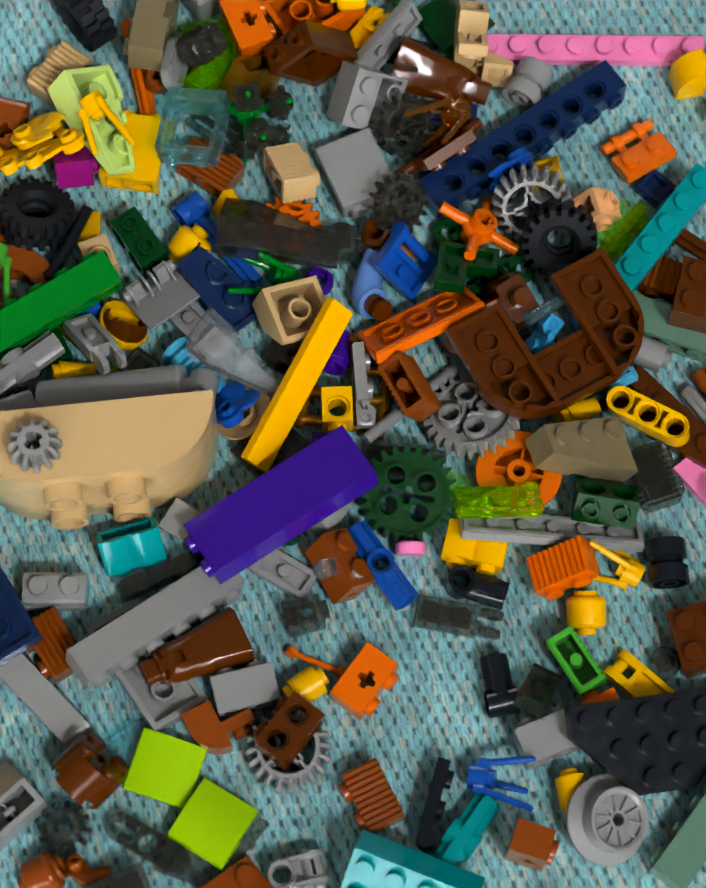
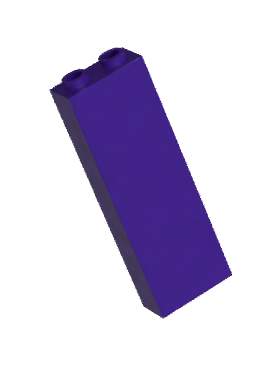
M341 425L183 524L188 534L183 539L193 554L199 552L203 560L199 563L207 576L210 578L214 575L221 585L379 485L376 471Z

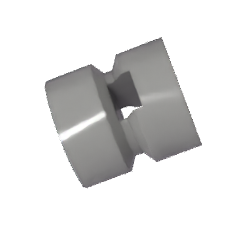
M523 57L514 70V76L509 79L503 89L502 95L510 105L526 111L541 101L543 97L541 93L548 89L554 78V73L543 61L534 57Z

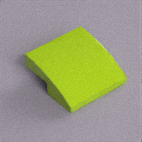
M142 727L126 773V779L121 789L183 810L192 796L207 750L190 742Z
M204 778L177 817L167 837L222 870L239 847L242 837L257 818L259 810Z

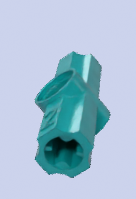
M476 793L460 818H456L440 841L441 845L432 857L460 867L463 861L468 860L483 838L482 834L491 824L501 807L486 794Z

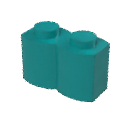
M155 517L139 519L125 526L111 527L95 534L107 576L122 577L129 574L136 567L153 568L158 566L161 561L167 559Z

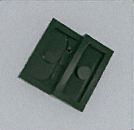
M433 0L419 10L423 18L420 25L446 56H449L454 51V31L459 0ZM490 17L487 31L495 25Z

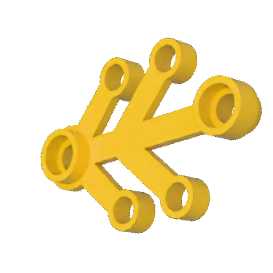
M60 121L50 129L53 136L57 137L56 139L43 141L26 150L15 148L6 151L0 147V171L7 176L15 173L25 164L30 170L36 169L62 150L66 155L76 153L85 146V135L81 129H65Z

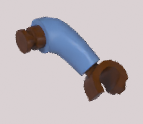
M382 217L367 219L364 223L361 238L372 249L366 248L357 268L351 290V299L356 311L364 318H375L377 321L388 319L392 313V304L387 301V296L382 287L384 277L371 265L391 235L392 225Z

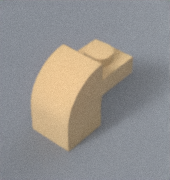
M458 1L454 31V54H460L469 59H477L479 56L487 57L489 45L486 34L490 15L488 2Z

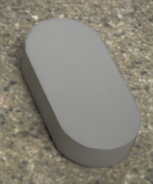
M182 36L169 38L165 46L160 75L164 87L169 91L181 89L186 80L191 52L188 42Z

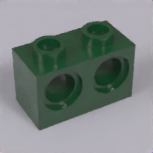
M134 206L110 221L112 236L138 273L145 280L148 279L146 271L149 270L155 275L152 268L157 266L162 260L166 262L168 260V253L137 208Z
M577 476L572 499V520L634 530L640 503L638 486Z

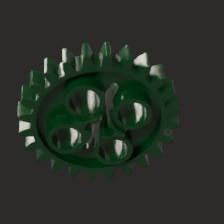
M406 443L404 452H400L398 446L393 445L392 455L382 450V461L374 457L371 459L375 466L374 470L376 471L379 485L360 496L366 498V502L362 503L359 508L369 509L370 512L364 519L366 521L374 518L376 522L372 530L374 531L382 526L384 528L383 538L392 532L394 533L395 543L398 542L401 535L405 536L406 541H411L412 536L416 535L417 539L423 542L424 532H427L432 538L435 537L433 527L436 526L444 530L445 526L441 519L450 520L453 517L447 511V508L457 507V504L450 500V497L459 494L457 490L450 489V485L456 483L457 479L447 478L446 475L452 468L450 466L442 469L440 465L444 457L433 460V449L425 455L422 454L421 444H419L415 452L411 451L409 443ZM399 466L405 471L406 475L403 482L395 483L390 480L388 472L391 467ZM421 475H432L435 478L436 486L429 491L423 490L418 484V479ZM383 484L400 490H405L407 485L412 486L413 493L434 497L435 501L428 502L417 497H411L409 501H405L403 494L382 490L381 486ZM390 496L395 498L398 503V508L395 512L388 513L382 509L381 500L384 497ZM422 504L427 508L428 516L424 520H416L412 517L411 508L414 505Z

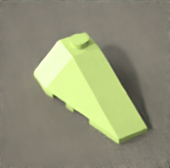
M110 65L64 70L47 88L57 111L65 115L66 119L63 120L70 128L83 131L85 146L90 152L91 149L82 120L77 114L82 109L79 104L82 98L99 90L108 107L125 126L128 122L126 113H122L120 101L123 99L122 89ZM107 116L97 122L90 118L89 123L98 151L93 156L110 176L134 172L136 166L132 145L122 136Z

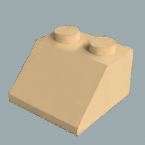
M315 275L263 288L252 305L262 330L281 345H286L305 339L326 299Z

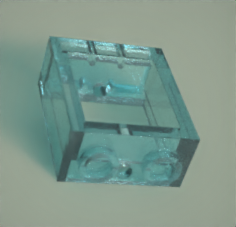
M169 87L155 142V149L161 163L173 166L186 164L201 168L207 166L218 167L231 112V104L226 90ZM180 114L216 116L209 146L173 144Z

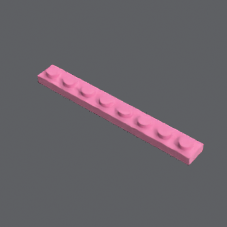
M486 34L489 45L488 51L513 61V65H518L523 57L529 56L537 58L547 65L596 66L606 60L610 66H671L675 60L691 51L702 48L705 53L704 36Z

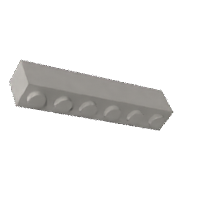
M202 566L68 648L65 661L86 690L94 686L100 688L112 679V674L120 669L123 671L129 670L138 663V658L145 653H154L165 644L164 641L172 636L177 638L188 632L191 628L190 625L200 619L203 622L212 617L219 606L224 603L231 605L242 596L241 592L245 580L238 573L220 585L214 575L209 578Z

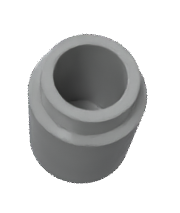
M643 335L640 350L633 364L658 373L660 368H667L672 352L667 351L668 344Z

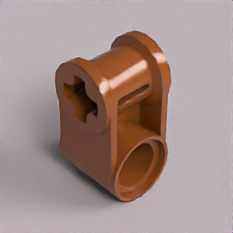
M0 97V147L7 151L17 148V146L12 144L10 138L17 127L28 123L30 116L29 102Z

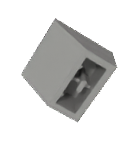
M343 60L326 116L341 125L361 130L369 127L371 132L391 136L408 80L366 65Z
M7 760L0 765L1 851L49 808L45 800Z

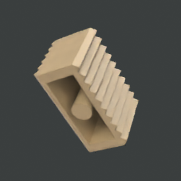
M63 40L61 44L55 45L49 50L46 61L42 65L34 67L29 73L27 82L30 93L57 111L47 88L64 70L93 67L92 59Z
M298 142L264 148L263 168L282 203H292L293 201H303L304 199L308 200L309 198L314 199L316 197L317 186L320 185V175L316 168L313 169V166L311 167L307 151H303Z

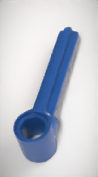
M193 191L171 208L173 216L181 226L188 225L193 227L194 224H197L209 233L207 239L210 241L212 248L244 282L247 281L254 287L261 282V275L250 263L233 256L235 251H239L209 218L210 207L197 191Z

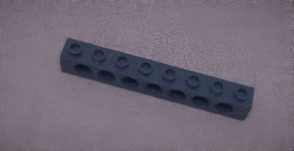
M606 60L602 61L472 145L464 154L447 161V164L440 170L433 173L430 172L417 181L416 194L436 219L443 216L442 213L438 212L443 201L459 209L461 203L467 199L469 201L475 200L483 193L484 188L493 183L495 178H490L488 173L506 162V158L512 152L525 147L534 156L538 153L540 155L546 154L553 148L554 143L561 138L564 140L569 139L577 132L578 127L584 123L590 125L607 108L613 110L618 107L624 100L627 85ZM588 94H595V95H597L599 98L593 99V98L588 97L587 95H588ZM565 109H572V110H574L576 113H574V114H569V113H566L564 110H565ZM542 124H549V125H551L553 128H551V129H545V128L541 127L540 125H542ZM525 139L530 143L521 144L517 140ZM502 154L506 158L500 160L496 159L494 155ZM478 169L482 174L474 175L470 170ZM452 184L459 187V189L449 190L446 186Z

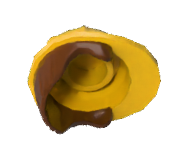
M109 301L101 309L99 323L118 342V346L122 351L133 350L145 343L148 336L147 326L124 302Z

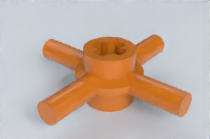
M491 197L483 198L480 209L468 215L445 201L441 203L438 212L463 226L460 236L467 244L464 252L466 260H474L479 246L482 247L483 244L490 242L514 256L520 248L519 244L495 231L498 221L494 214L491 213L493 208Z

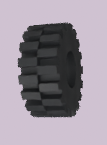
M52 0L53 4L57 7L58 14L63 18L64 24L68 26L72 35L74 34L77 41L81 42L82 46L86 50L88 49L89 52L96 51L117 36L115 22L110 17V12L105 8L102 0Z
M27 179L20 180L19 186L14 182L10 184V190L5 188L2 196H0V234H5L4 239L8 243L14 240V246L20 248L22 245L26 246L27 251H32L33 247H37L39 252L45 251L47 246L51 250L56 249L57 243L62 245L73 224L74 201L73 199L70 200L71 195L67 191L62 193L63 189H58V185L55 188L52 187V182L47 180L45 184L39 183V179H33V183H28ZM28 216H39L42 218H32Z
M561 198L555 199V205H550L549 200L542 202L543 208L539 209L536 206L532 209V216L527 215L525 219V226L522 229L524 257L526 261L530 260V267L533 270L538 267L539 274L544 277L547 272H550L552 275L597 251L596 224L593 223V216L590 212L586 214L585 207L581 204L576 208L574 201L569 199L567 205L562 204ZM555 229H565L571 234V241L565 246L556 247L549 243L548 235Z

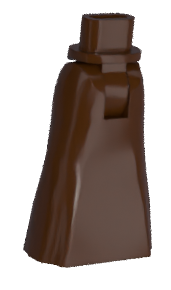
M406 36L403 37L391 72L392 75L408 80L404 94L451 103H466L467 101L469 104L475 102L485 106L492 83L480 80L481 76L477 75L475 77L476 74L466 66Z
M228 607L190 631L167 642L156 652L149 655L150 659L139 662L138 666L148 686L159 681L164 685L167 683V680L169 683L184 682L214 673L220 669L244 666L253 662L255 658L253 648L235 610Z

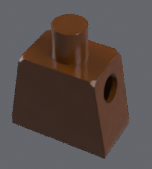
M504 271L497 275L496 278H492L479 286L485 298H496L516 330L533 321L541 311L539 304L519 272Z

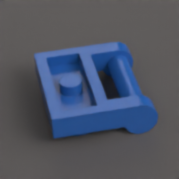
M399 221L392 226L390 237L371 265L404 298L413 301L436 267L438 257L432 251H427L410 233V228L403 221ZM402 243L419 259V266L400 248Z

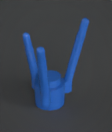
M518 756L496 759L479 757L478 763H471L469 766L467 788L472 789L473 792L486 794L531 812L534 809L532 805L493 790L495 787L522 794L528 793L527 788L496 781L497 770L491 769V766L534 762L536 757Z

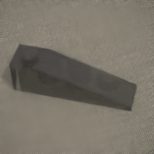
M225 198L218 218L215 247L218 256L265 261L258 256V253L261 251L282 263L337 269L341 239L257 201Z

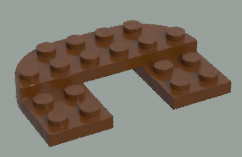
M603 248L551 275L550 281L581 327V330L532 355L499 302L446 330L445 335L477 384V392L492 407L504 414L517 418L538 419L548 417L614 383L630 369L642 344L644 318L638 301Z

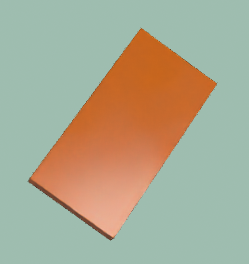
M464 285L463 294L446 291L440 292L355 335L358 342H364L365 351L380 364L399 351L405 352L446 332L447 329L480 313L486 307L484 302Z

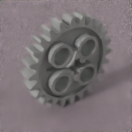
M461 373L460 381L456 382L450 377L448 378L449 386L438 385L440 393H434L442 407L423 421L429 441H434L436 449L444 447L445 455L450 454L454 450L457 459L463 453H467L469 460H472L474 453L478 452L481 458H485L486 450L496 454L497 445L506 448V438L515 439L514 430H520L519 420H522V418L504 414L488 404L477 392V384L472 376L470 379H466L465 375Z

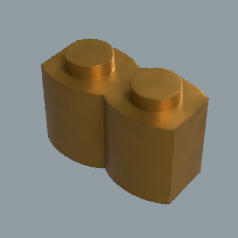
M265 53L257 54L255 57L238 56L233 60L220 88L225 92L228 99L236 103L244 102L246 91H250L251 99H266L272 96L281 77L271 74Z

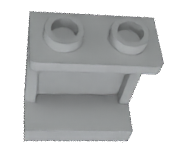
M369 127L315 148V162L319 170L324 171L341 206L343 219L349 217L359 218L366 214L369 209L376 206L380 208L386 207L397 198L398 185Z

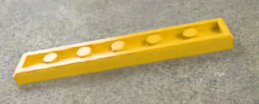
M326 298L241 455V458L262 472L269 471L353 315L350 310L334 298Z

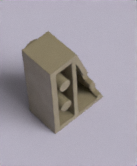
M136 0L134 17L131 18L129 25L130 37H125L123 54L128 55V67L160 72L166 42L169 38H172L176 26L178 0Z
M618 416L544 424L525 440L536 469L568 476L573 473L583 475L585 478L601 479L621 484L638 472Z

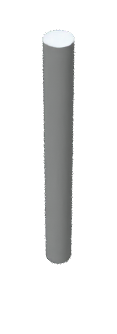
M450 365L428 382L433 392L439 390V384H447L449 382L448 378L456 377L459 371L454 365ZM396 407L377 422L374 427L363 433V440L367 444H371L405 417L403 415L404 412L400 410L401 407Z

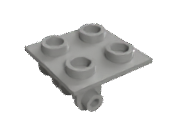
M171 259L166 262L162 260L157 266L152 268L155 275L149 270L146 271L149 278L147 281L141 275L138 277L140 282L135 280L130 285L125 286V291L121 293L123 302L150 331L156 329L200 297L192 286L175 270L177 268Z

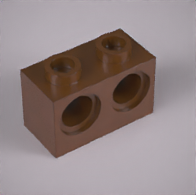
M296 691L290 697L284 695L275 706L274 711L276 714L270 722L264 720L254 732L256 737L254 740L255 748L284 771H286L325 722V714ZM294 710H301L306 714V719L301 723H294L289 720L288 716ZM274 735H281L286 739L285 745L281 748L271 747L268 741Z

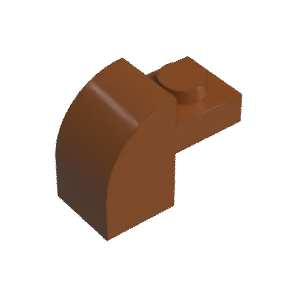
M209 700L180 714L182 722L194 744L206 749L207 753L215 755L233 752L229 739L234 737L235 740H240L253 732L251 729L252 725H256L250 708L220 722Z

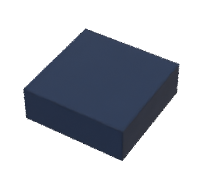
M654 169L647 173L634 187V192L654 208H657L675 189L676 185Z

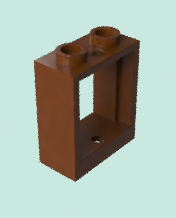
M307 19L301 21L263 49L272 75L314 87L320 86L340 71L343 60L354 62L358 59L351 33ZM311 50H315L313 53H311V54H310L309 56H307L306 58H302L304 55H306L307 53H309Z

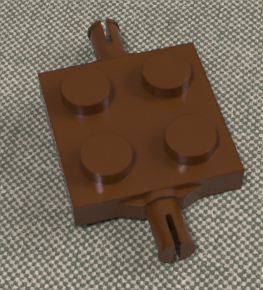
M475 117L466 125L460 126L459 129L448 131L404 160L405 165L395 170L398 178L403 181L406 177L418 171L422 173L426 171L436 172L447 164L445 160L452 155L458 157L471 148L469 144L477 139L474 133L483 128L481 120Z

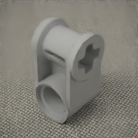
M313 849L274 861L269 866L267 872L269 886L271 888H313L331 882L330 876L326 875L322 860L324 855L323 849ZM276 870H286L290 874L291 879L285 884L277 883L272 877Z

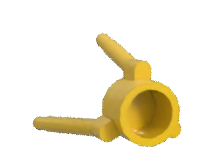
M99 90L88 94L79 101L82 109L77 114L82 120L93 155H96L98 151L89 123L90 118L97 122L107 116L129 144H135V139L108 107Z
M593 540L589 541L591 547L619 564L614 573L619 576V579L600 575L591 580L615 585L623 590H626L628 585L633 588L637 587L647 566L639 563L640 560L630 556L625 551H610Z

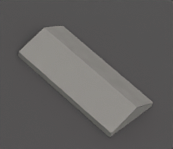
M137 598L85 628L86 634L88 636L139 605L141 601ZM147 652L139 657L138 663L150 659V654ZM138 663L127 671L120 669L114 673L148 725L154 731H160L182 720L180 714L206 702L208 699L194 678L178 683H169L167 680V683L164 685L159 681L148 686L140 672Z

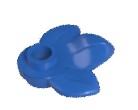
M525 147L512 152L506 158V162L488 173L490 178L495 179L487 190L494 192L495 185H501L500 178L502 175L510 178L509 170L511 168L521 172L520 166L524 164L527 170H529L533 165L531 162L535 157L531 151L528 152Z
M237 380L225 385L220 391V397L215 399L217 423L221 424L224 428H232L238 425L244 418L243 411L254 405L258 400L260 389L246 391L243 382Z

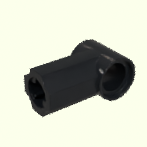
M458 565L451 569L445 588L450 597L454 599H468L501 610L510 583L474 572L466 565ZM458 576L465 578L468 581V587L458 588L453 583V579Z
M496 652L480 657L479 662L486 690L484 691V700L489 719L521 713L519 694L516 685L513 686L507 654Z

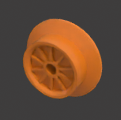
M514 431L515 439L506 438V448L497 445L496 454L486 450L485 458H481L480 455L478 456L476 480L481 493L495 507L511 513H530L541 509L554 498L560 487L562 474L536 469L525 442L533 433Z

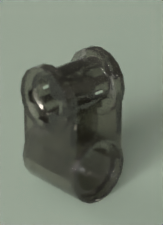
M272 338L259 352V356L274 371L286 374L302 343L297 341L281 345Z

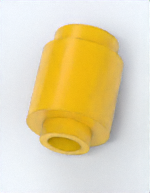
M310 665L285 681L286 685L280 688L283 696L286 695L287 697H290L296 691L311 703L328 692L326 685L329 684V680L320 667L314 669Z
M578 768L562 770L559 772L560 777L554 779L560 809L565 812V817L573 792L586 780V774L583 772L579 773Z

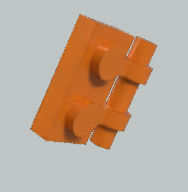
M650 119L642 123L636 122L629 126L628 131L621 135L615 134L609 137L608 142L599 146L604 156L612 152L616 154V156L611 158V166L627 184L676 157L675 147L660 131L651 136L647 134V132L654 129V124ZM633 140H636L638 142L636 145L628 149L625 146Z

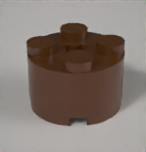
M94 732L89 736L79 735L51 764L52 771L57 768L59 775L55 779L61 788L81 805L85 800L92 803L89 807L90 809H98L122 785L126 779L125 772L129 768L125 760L118 755H113L105 747L106 743L102 737Z

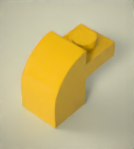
M702 48L684 54L671 65L668 77L675 100L704 95L706 88V53L703 52Z

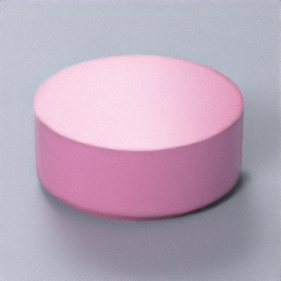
M422 541L397 542L395 544V555L401 557L425 556L426 544Z

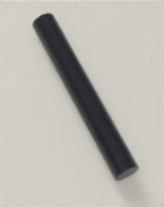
M82 206L44 276L47 282L53 280L54 275L64 267L93 213L90 207Z

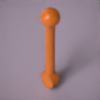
M288 646L285 651L287 657L292 659L298 658L333 672L339 679L346 671V668L342 666L337 668L300 653L293 646Z

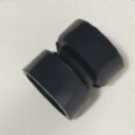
M663 536L648 540L645 543L646 559L652 564L648 567L649 586L654 589H674L688 585L690 582L688 565L683 563V560L687 557L685 539L679 536Z

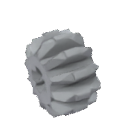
M31 417L29 426L25 427L22 422H18L17 426L20 432H10L9 438L13 442L7 444V450L9 453H12L11 461L13 464L21 463L22 471L26 472L33 466L34 472L39 474L41 465L44 464L46 468L51 469L53 466L50 459L60 460L61 455L57 449L63 447L62 439L57 438L59 432L56 427L49 428V423L45 419L37 425L35 418ZM36 442L37 445L40 444V447L33 449V446L30 447V444Z

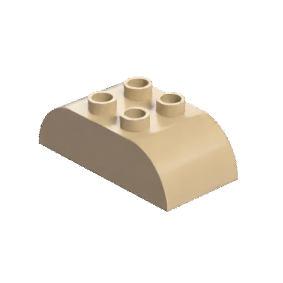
M213 389L0 411V505L25 518L36 520L51 519V526L59 530H73L85 527L89 524L88 515L113 512L114 521L119 523H131L139 519L151 517V508L172 505L176 497L182 500L195 491L208 476L214 464L218 450V426ZM31 417L35 418L37 425L45 419L49 423V428L56 427L59 432L57 438L62 439L63 447L57 449L61 455L60 460L50 459L53 467L48 469L43 464L40 466L39 474L34 472L33 466L26 472L22 471L21 463L13 464L11 461L12 453H9L7 450V444L13 442L9 438L10 432H20L17 426L18 422H22L25 427L29 426ZM34 442L30 444V447L33 446V449H37L40 447V444L37 445Z

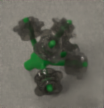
M251 82L246 86L235 85L232 88L231 93L235 97L236 103L232 102L229 105L228 112L237 116L238 121L243 123V141H234V150H230L229 153L237 154L243 162H248V160H254V155L262 154L266 144L276 146L290 143L289 139L292 135L288 133V130L292 126L291 124L284 127L278 123L275 127L268 125L265 118H261V113L266 112L270 118H275L277 121L288 119L290 110L293 109V98L290 93L285 92L283 85H278L275 92L270 93L264 100L260 98V85L257 82Z

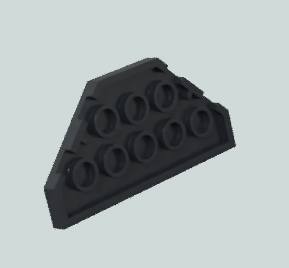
M706 688L564 706L567 738L590 755L591 759L609 775H613L624 787L633 790L639 796L695 788L706 774Z

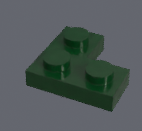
M441 241L433 290L463 294L466 274L496 278L500 249L479 246L475 259L469 261L464 258L467 244Z

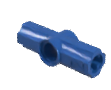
M365 520L351 526L348 531L358 548L355 552L357 557L365 560L376 580L375 583L395 611L410 605L418 597V593L396 564L392 552L383 546ZM382 560L386 562L389 567L385 570L379 571L376 570L372 566V564L376 561Z

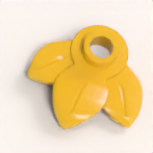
M59 112L38 115L27 124L17 127L13 131L14 134L10 140L19 150L29 149L38 143L53 138V133L50 129L61 120L66 119V117Z

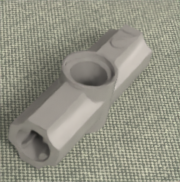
M48 330L23 349L17 347L9 351L0 362V399L17 387L24 388L38 378L40 370L66 353L54 333Z

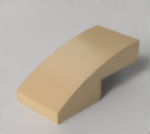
M488 51L487 57L479 56L477 59L465 58L460 54L453 55V61L466 66L476 74L475 77L477 75L481 76L480 80L492 83V86L505 87L511 78L513 61Z

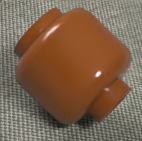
M44 851L21 864L20 876L17 878V882L20 888H64L65 878L68 877V870L58 854L53 855L48 851Z

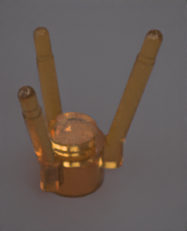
M449 95L443 100L404 112L405 117H410L443 107L441 118L444 124L422 143L423 148L434 142L452 126L441 140V143L445 145L460 127L472 117L471 107L465 99L461 97L453 99Z

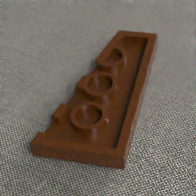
M642 366L635 368L638 374V381L625 387L681 413L689 422L690 437L685 445L681 447L665 445L670 447L672 452L691 460L705 469L706 426ZM607 394L599 400L601 410L605 413L606 411L609 412L606 399ZM619 398L615 400L613 406L619 409L624 408L629 404V400ZM646 411L641 415L640 419L645 422H651L657 415L652 411ZM676 424L670 426L667 432L676 436L681 434L684 428ZM645 434V436L650 438L651 440L655 442L657 441V439Z

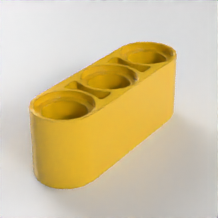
M616 386L608 392L606 397L607 406L612 417L618 416L620 422L672 447H681L688 442L690 437L689 422L681 413L625 386ZM619 398L629 400V404L624 408L619 409L613 406L615 400ZM646 411H652L657 415L651 422H645L640 419L641 415ZM676 424L684 428V431L676 436L667 432L670 426Z

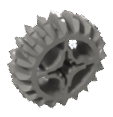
M536 163L532 165V170H527L524 164L520 166L521 172L511 168L509 170L510 178L502 175L500 178L501 185H495L494 187L496 195H493L491 198V203L494 205L492 213L494 216H498V226L505 225L504 232L506 235L514 231L516 241L521 237L523 226H525V219L517 216H532L533 208L532 205H529L528 194H530L531 201H535V207L537 206L539 209L543 208L542 202L549 200L550 205H555V199L561 198L562 204L567 205L568 199L571 198V191L566 190V180H559L560 174L557 171L549 175L550 169L547 165L542 171L538 170ZM534 185L541 186L546 190L536 189ZM523 187V192L520 195L515 196L514 200L508 201L517 189ZM551 231L548 236L552 238L554 231Z
M274 709L271 710V717L273 718L276 714ZM295 710V714L289 715L288 718L294 723H301L306 719V716L304 719L301 718L302 711ZM262 715L260 717L261 723L264 720L270 722L266 716ZM252 725L253 733L259 727L258 725ZM317 731L312 737L315 745V754L308 765L301 753L294 759L291 765L299 769L298 772L281 773L274 770L275 767L278 768L279 766L270 759L265 762L262 753L255 747L245 749L246 756L255 757L248 762V767L250 769L259 767L254 773L255 779H260L266 775L263 783L266 788L274 780L276 781V792H281L283 784H288V792L294 793L295 783H299L300 789L304 791L306 790L305 779L308 778L314 785L318 782L314 771L320 775L326 773L324 766L319 763L327 764L331 761V757L324 754V752L331 751L332 745L331 743L323 742L329 738L328 731ZM247 736L246 742L249 745L255 746L254 740L256 737ZM272 736L273 742L277 746L276 748L283 747L281 742L285 745L286 739L283 736Z

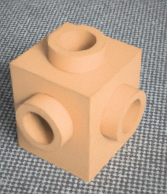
M591 187L572 199L576 208L581 204L585 207L586 214L591 213L597 232L610 229L614 222L622 218L619 209L620 203L614 191L601 189L600 187Z

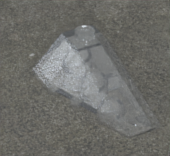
M210 306L186 338V349H188L186 354L196 364L199 365L202 362L208 369L273 398L282 381L281 376L269 366L265 369L262 366L264 362L258 352L253 347L246 346L244 348L238 337L239 333Z

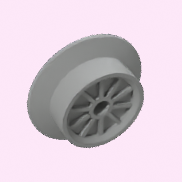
M601 774L586 779L575 789L569 800L566 811V826L569 838L578 853L594 864L612 866L627 861L640 848L648 830V811L641 796L633 790L624 787L613 775Z

